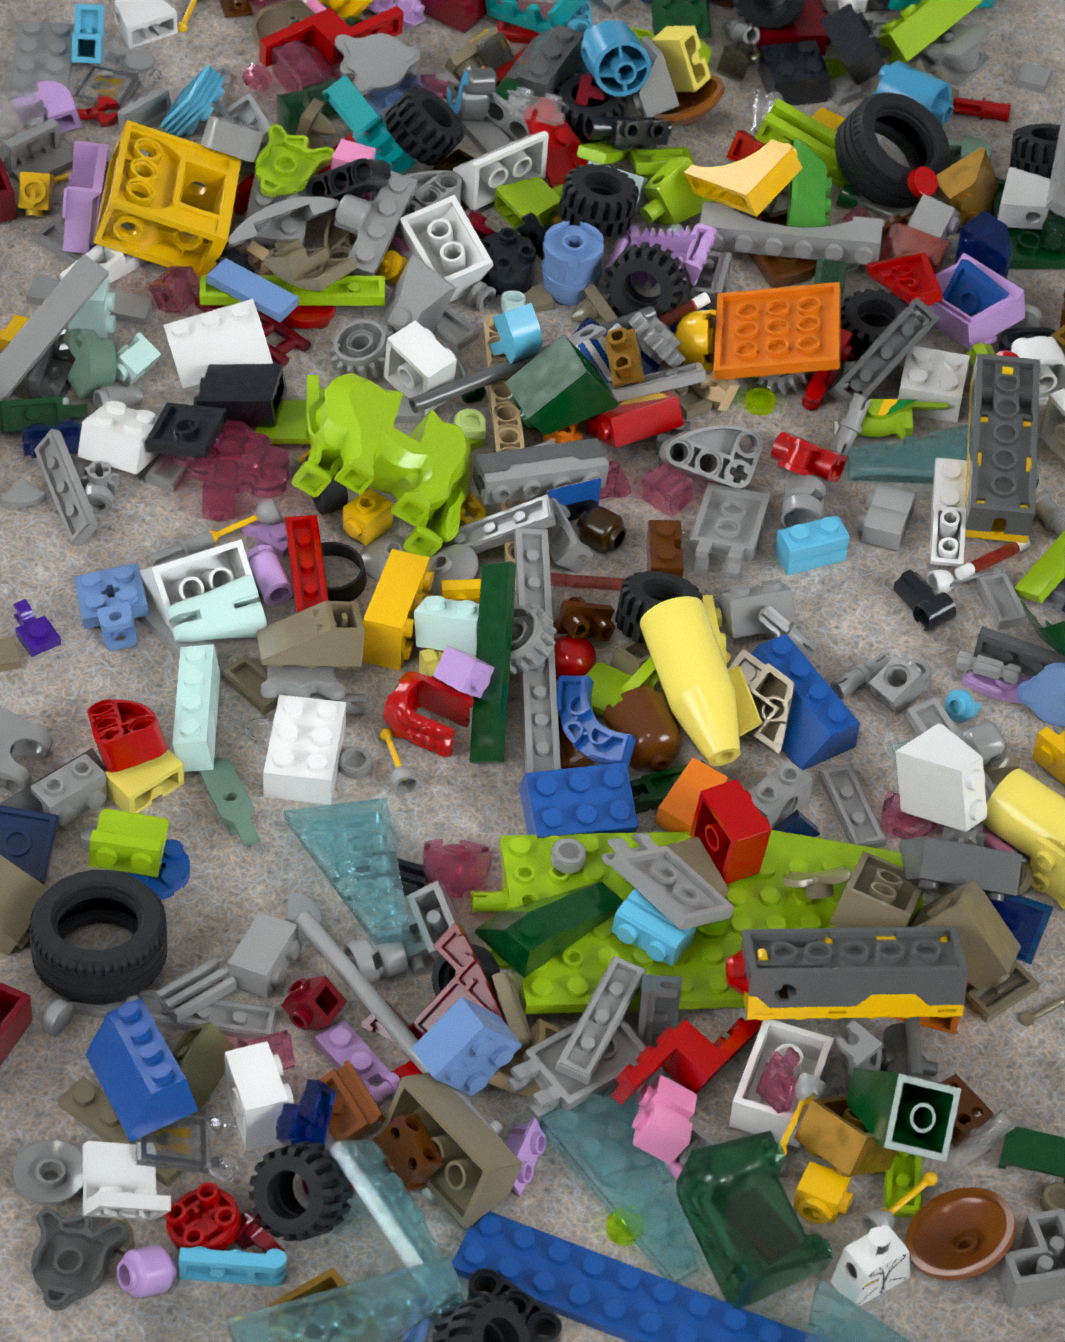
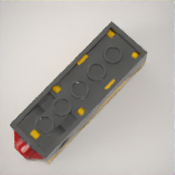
M1000 351L995 355L977 353L970 383L965 537L1028 543L1035 517L1040 359L1020 358L1012 351Z
M957 926L742 929L741 950L726 959L725 974L727 985L743 995L747 1020L875 1019L881 1017L946 1018L949 1016H963L968 967Z

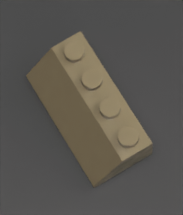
M429 1072L402 1077L386 1114V1120L383 1121L378 1135H381L397 1116L418 1114L445 1161L426 1182V1187L464 1228H469L511 1192L523 1163L449 1085L434 1079Z

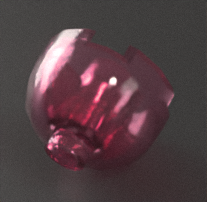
M443 839L428 840L424 842L423 870L431 884L438 881L450 897L460 898L464 896V892L473 891L484 884L489 876L493 851L489 852V847L466 840H460L459 844H447L443 846Z

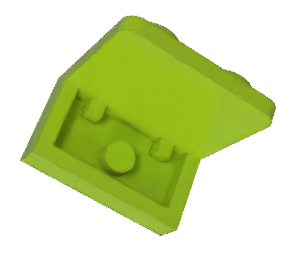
M307 375V400H283L275 427H256V441L258 443L269 445L311 444L307 413L313 403L325 397L326 389L319 388V375Z
M651 656L633 676L602 662L596 663L585 675L590 676L594 681L591 696L593 711L602 716L608 704H611L613 708L623 700L622 693L636 687L648 685L658 692L661 686Z
M103 809L100 812L96 830L92 829L88 866L158 877L169 830V821L163 817Z

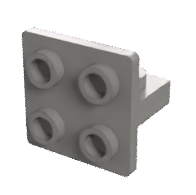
M53 118L3 141V146L0 147V157L5 169L18 182L20 172L48 173L53 175L73 165V158L61 148L59 124Z

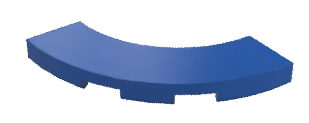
M559 676L557 709L562 729L567 738L579 752L595 763L605 765L626 762L628 769L636 739L632 734L615 732L598 722L593 711L591 697L594 681L590 676Z

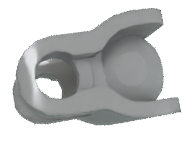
M955 23L940 35V39L948 43L929 44L915 56V60L920 61L925 70L933 75L937 71L945 69L950 84L962 87L989 64V56L983 53L980 43L989 36V31L986 27L980 25L966 26ZM926 56H928L929 58L934 59V60H936V61H935V62H931V61H929V60L927 59Z
M1 707L0 791L14 795L32 783V776L27 768L15 762L14 758L19 756L44 758L49 753L53 741L51 735L43 728L26 722L17 714Z

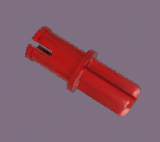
M960 97L954 98L953 113L979 117V120L984 118L1008 122L1011 104L986 101L985 98H982V101Z

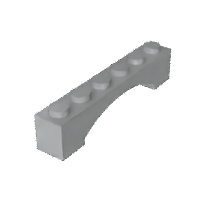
M703 202L700 224L711 226L717 230L714 246L711 250L863 265L877 262L880 257L883 219L853 216L852 221L832 226L790 227L763 222L748 217L732 207L711 202Z

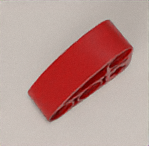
M105 699L89 707L87 713L94 740L108 772H119L160 757L167 751L168 746L157 717L149 707L135 701L123 699Z

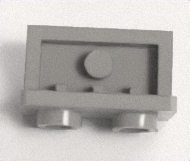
M248 93L228 108H225L220 100L215 103L220 112L216 116L263 129L265 132L262 142L267 143L269 141L267 132L271 124L251 93Z
M84 754L31 786V793L42 803L44 813L59 815L58 828L61 826L68 827L75 822L78 816L90 809H98L108 799L107 775L87 754Z

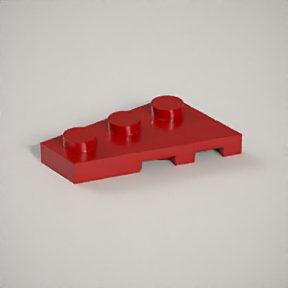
M550 98L526 109L523 116L529 134L532 135L542 131L548 133L545 175L549 187L552 189L561 184L564 185L566 174L571 169H576V166L579 165L587 166L589 160L580 158L577 155L579 145H582V143Z
M925 252L866 264L867 275L908 304L916 297L927 306L943 301L941 288Z

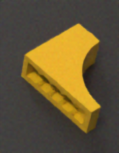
M771 139L760 150L740 161L718 167L691 165L684 174L694 194L757 217L803 168L797 157L798 152L791 144Z

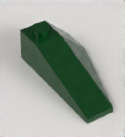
M600 881L501 911L476 928L475 934L517 973L525 978L615 915L624 900Z

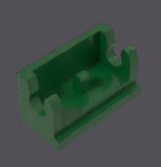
M1008 1125L998 1168L1006 1169L1007 1165L1062 1177L1064 1178L1063 1183H1065V1137Z

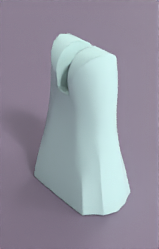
M245 575L211 591L179 601L167 607L166 613L170 623L191 620L179 624L172 629L175 642L256 638V631L266 627L267 620L261 602H257L259 595L254 578L251 575Z

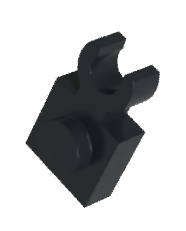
M530 212L521 217L524 224L518 226L517 230L520 235L531 240V243L536 248V255L543 261V243L545 234L550 227L546 223L540 225L538 218Z

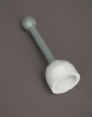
M995 566L990 571L974 573L963 580L957 579L956 576L953 577L946 570L929 571L927 575V583L937 594L941 592L949 593L954 583L1003 573V570Z

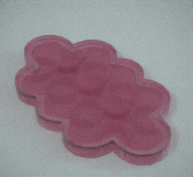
M227 420L207 459L170 455L173 463L188 468V474L192 478L199 481H208L211 489L220 494L233 495L247 491L256 497L271 498L279 496L287 489L286 472L290 468L289 453L280 447L271 446V439L262 433L250 432V427L241 421Z

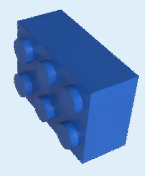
M626 762L525 773L520 784L519 791L528 835H537V838L573 834L636 833L639 827Z

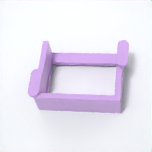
M74 141L72 173H69L68 188H64L62 218L65 219L63 251L87 253L94 248L95 243H93L99 215L100 196L103 190L109 144Z
M963 253L956 264L935 275L942 295L961 259H968L1009 292L1008 297L972 317L944 299L928 306L940 318L933 326L970 351L972 345L980 342L994 344L997 341L996 334L1025 319V299L1023 289Z

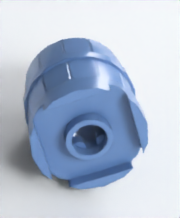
M570 221L561 222L553 225L545 234L543 243L544 260L542 263L543 283L553 300L560 304L578 305V303L586 298L583 289L592 283L598 289L603 270L601 260L604 254V239L598 229L588 223L580 222V226H570Z

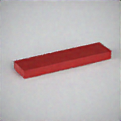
M317 515L285 517V531L296 613L321 602L329 601Z

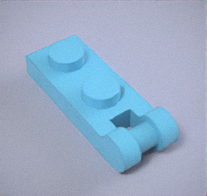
M200 1246L180 1248L179 1279L276 1287L282 1285L287 1278L285 1269L286 1254L281 1249H270L265 1254L247 1253L238 1249L231 1251L209 1250Z

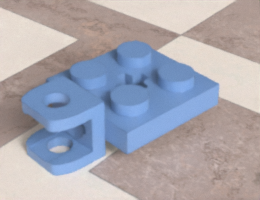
M139 563L74 576L84 629L101 626L104 643L109 651L135 646L137 643V633L133 619L149 615ZM110 594L115 595L114 597L108 598V595ZM118 636H126L123 640H115Z

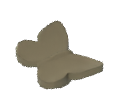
M846 866L824 870L820 873L790 871L789 875L783 876V884L790 887H805V894L808 899L827 898L834 895L833 884L842 883L851 878V870L846 869Z

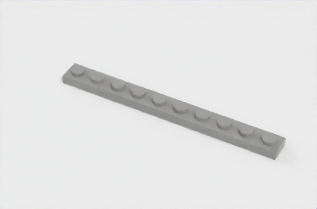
M515 528L514 553L517 606H524L525 603H529L534 608L538 605L553 619L548 529ZM553 645L550 655L541 665L527 673L520 672L525 773L561 769L555 652Z

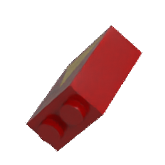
M668 391L619 401L620 405L616 408L584 420L585 428L590 435L615 448L684 426L679 398Z

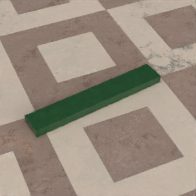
M510 561L482 564L476 658L495 667L490 677L489 685L484 690L481 698L473 696L474 705L469 763L473 764L504 763L516 564Z

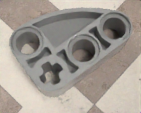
M209 115L200 144L255 163L265 130L232 119Z
M433 170L404 175L418 181L416 190L403 217L453 195L456 196L459 204H461L462 178L458 173L448 170ZM381 188L373 191L372 201L377 197ZM399 224L394 235L403 240L401 224Z
M705 426L679 433L662 443L659 455L662 462L669 467L721 486L742 488L748 485L753 477L763 448V440L758 432L740 426ZM744 435L748 436L752 443L751 449L747 453L743 452L739 446L740 439ZM674 444L680 445L683 450V456L679 461L673 460L670 455V449ZM705 454L712 460V467L708 472H704L699 464L701 457ZM731 469H736V472L740 474L739 479H734V476L729 474Z

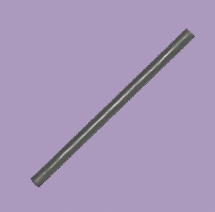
M652 306L638 310L650 321L655 316L657 317L656 311ZM638 311L599 326L604 327L608 331L618 323L623 328H626V330L634 329L628 321ZM551 344L542 347L538 354L512 364L509 361H505L409 399L410 408L414 413L513 376Z

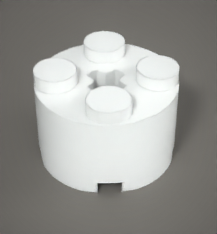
M1037 336L1029 339L1022 337L1013 342L1011 351L1020 358L1040 359L1039 405L1047 404L1049 394L1065 388V355L1053 337Z

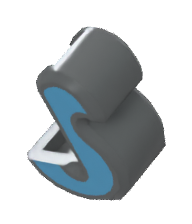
M466 66L461 82L449 83L447 85V104L459 120L480 121L485 118L489 109L490 95L496 89L497 77L495 70L492 67L473 68L472 66Z

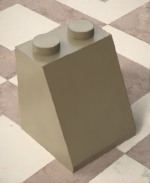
M0 855V952L9 955L15 946L22 950L30 939V929L28 928L32 909L48 887L2 855Z
M975 878L916 911L908 927L957 926L968 967V983L977 989H981L988 984L995 987L1010 976L1009 971L1016 963L1015 959L1021 945Z

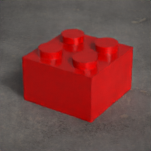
M735 779L700 791L689 835L691 838L699 837L727 885L759 874L771 835V826L768 819L762 816L754 805L751 794L744 790L739 781Z

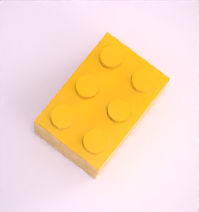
M396 549L391 550L363 619L365 637L362 662L401 671L404 661L411 660L415 647L413 638L416 636L414 611L426 596H433V594L429 593L434 580V572L430 571V557Z

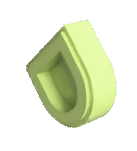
M463 409L456 413L454 424L461 427L467 439H486V420L480 411L476 409Z

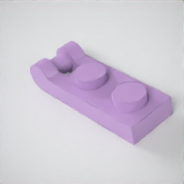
M345 1019L315 1036V1044L337 1069L343 1067L345 1061L349 1060L378 1106L382 1105L383 1099L389 1095L394 1097L401 1079L395 1073H391ZM377 1080H379L381 1083L376 1087L374 1085H370Z

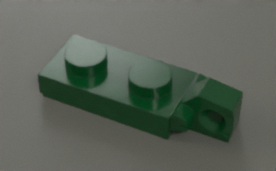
M57 396L0 401V433L65 428V426H72L71 418L88 417L87 404L70 405L69 397Z

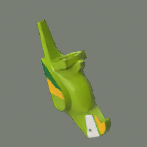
M870 399L872 403L861 424L863 429L860 434H856V437H885L895 434L901 440H906L907 437H912L913 434L912 411L948 410L949 403L919 402L913 399ZM839 419L836 420V421H834V425H833L834 437H835V435H836V433H837V430H838V428H839V426H840V425L837 424L838 421H839Z

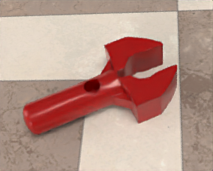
M102 96L98 97V104L93 108L77 109L80 121L95 119L100 122L101 127H111L119 121L117 112L109 114L104 112L109 109H120V107L113 98Z

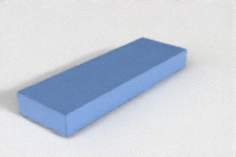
M227 258L206 275L208 284L241 302L253 299L258 311L278 322H281L299 305L298 296Z

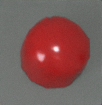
M570 635L554 639L557 681H559V676H585L596 664L595 649L586 638L574 639Z

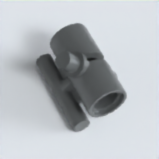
M919 1017L905 1018V1023L892 1024L884 1030V1048H882L880 1069L922 1079L923 1074L936 1076L938 1063L928 1061L925 1056L921 1055Z

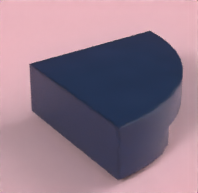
M798 810L771 829L810 837L820 835L817 826Z

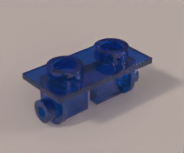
M70 420L61 422L59 426L46 427L45 424H34L28 426L27 429H22V442H29L23 443L24 456L31 455V459L37 458L34 449L51 429L61 431L69 454L78 453L82 423L78 424L77 421Z

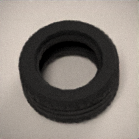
M883 92L867 97L841 123L835 135V154L843 176L861 196L883 207L903 209L919 203L921 198L914 196L908 187V176L912 170L925 166L933 170L935 175L950 167V146L942 125L926 107L902 94ZM876 134L882 135L896 144L905 155L910 168L892 159L879 144Z
M90 870L75 873L49 887L32 909L29 927L34 969L46 986L72 1001L86 1004H109L123 1001L128 997L138 994L153 983L165 965L167 958V923L163 903L150 887L126 873L112 870ZM95 923L115 924L128 929L134 934L130 940L120 946L104 950L81 949L68 944L64 940L69 933L79 927Z

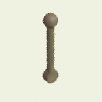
M1065 996L1033 1013H1022L1020 1016L1021 1024L1031 1026L1035 1019L1064 1005Z

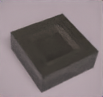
M497 32L475 45L485 68L492 67L496 70L514 59V55L503 32Z

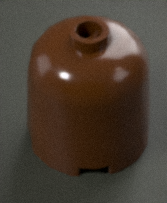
M648 685L636 687L622 693V701L613 708L611 704H608L604 710L603 719L606 727L615 732L632 734L636 739L629 763L631 768L643 772H657L666 769L679 755L683 740L680 728L670 710L664 691H654L653 687Z

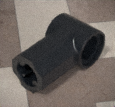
M910 569L902 573L900 578L894 582L893 590L913 610L915 621L921 622L925 627L924 631H929L955 618L956 607L951 597L945 592L937 594L917 572H913Z

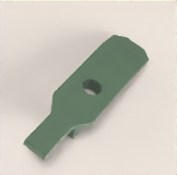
M214 758L213 770L197 771V773L204 782L219 814V818L227 823L231 836L238 834L243 846L259 843L260 837L251 821L254 814V806L234 765L228 758Z

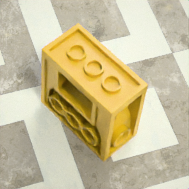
M127 120L109 161L93 243L200 278V275H207L216 267V259L221 256L228 241L241 159ZM140 150H145L149 152L151 156L147 157L140 152ZM193 182H200L204 184L205 187L193 184ZM127 223L132 229H125L121 224ZM182 231L193 234L195 236H187Z

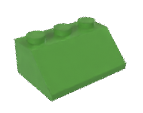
M794 139L793 147L798 152L797 157L803 169L788 183L787 226H830L831 218L825 217V215H830L831 197H826V195L831 193L832 177H826L827 165L801 140Z

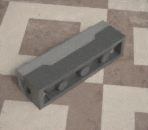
M916 297L828 393L846 409H848L854 393L867 398L940 318Z
M598 438L478 454L475 456L472 478L479 495H481L480 498L483 505L541 497L547 495L548 490L596 478H601V488L605 487L609 463L607 458H605Z

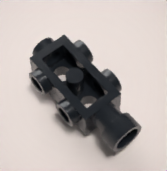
M588 115L584 121V134L587 139L602 138V140L612 143L613 148L622 150L630 149V145H639L641 149L655 150L656 145H668V136L671 133L670 120L658 117L604 116L603 119L599 115Z

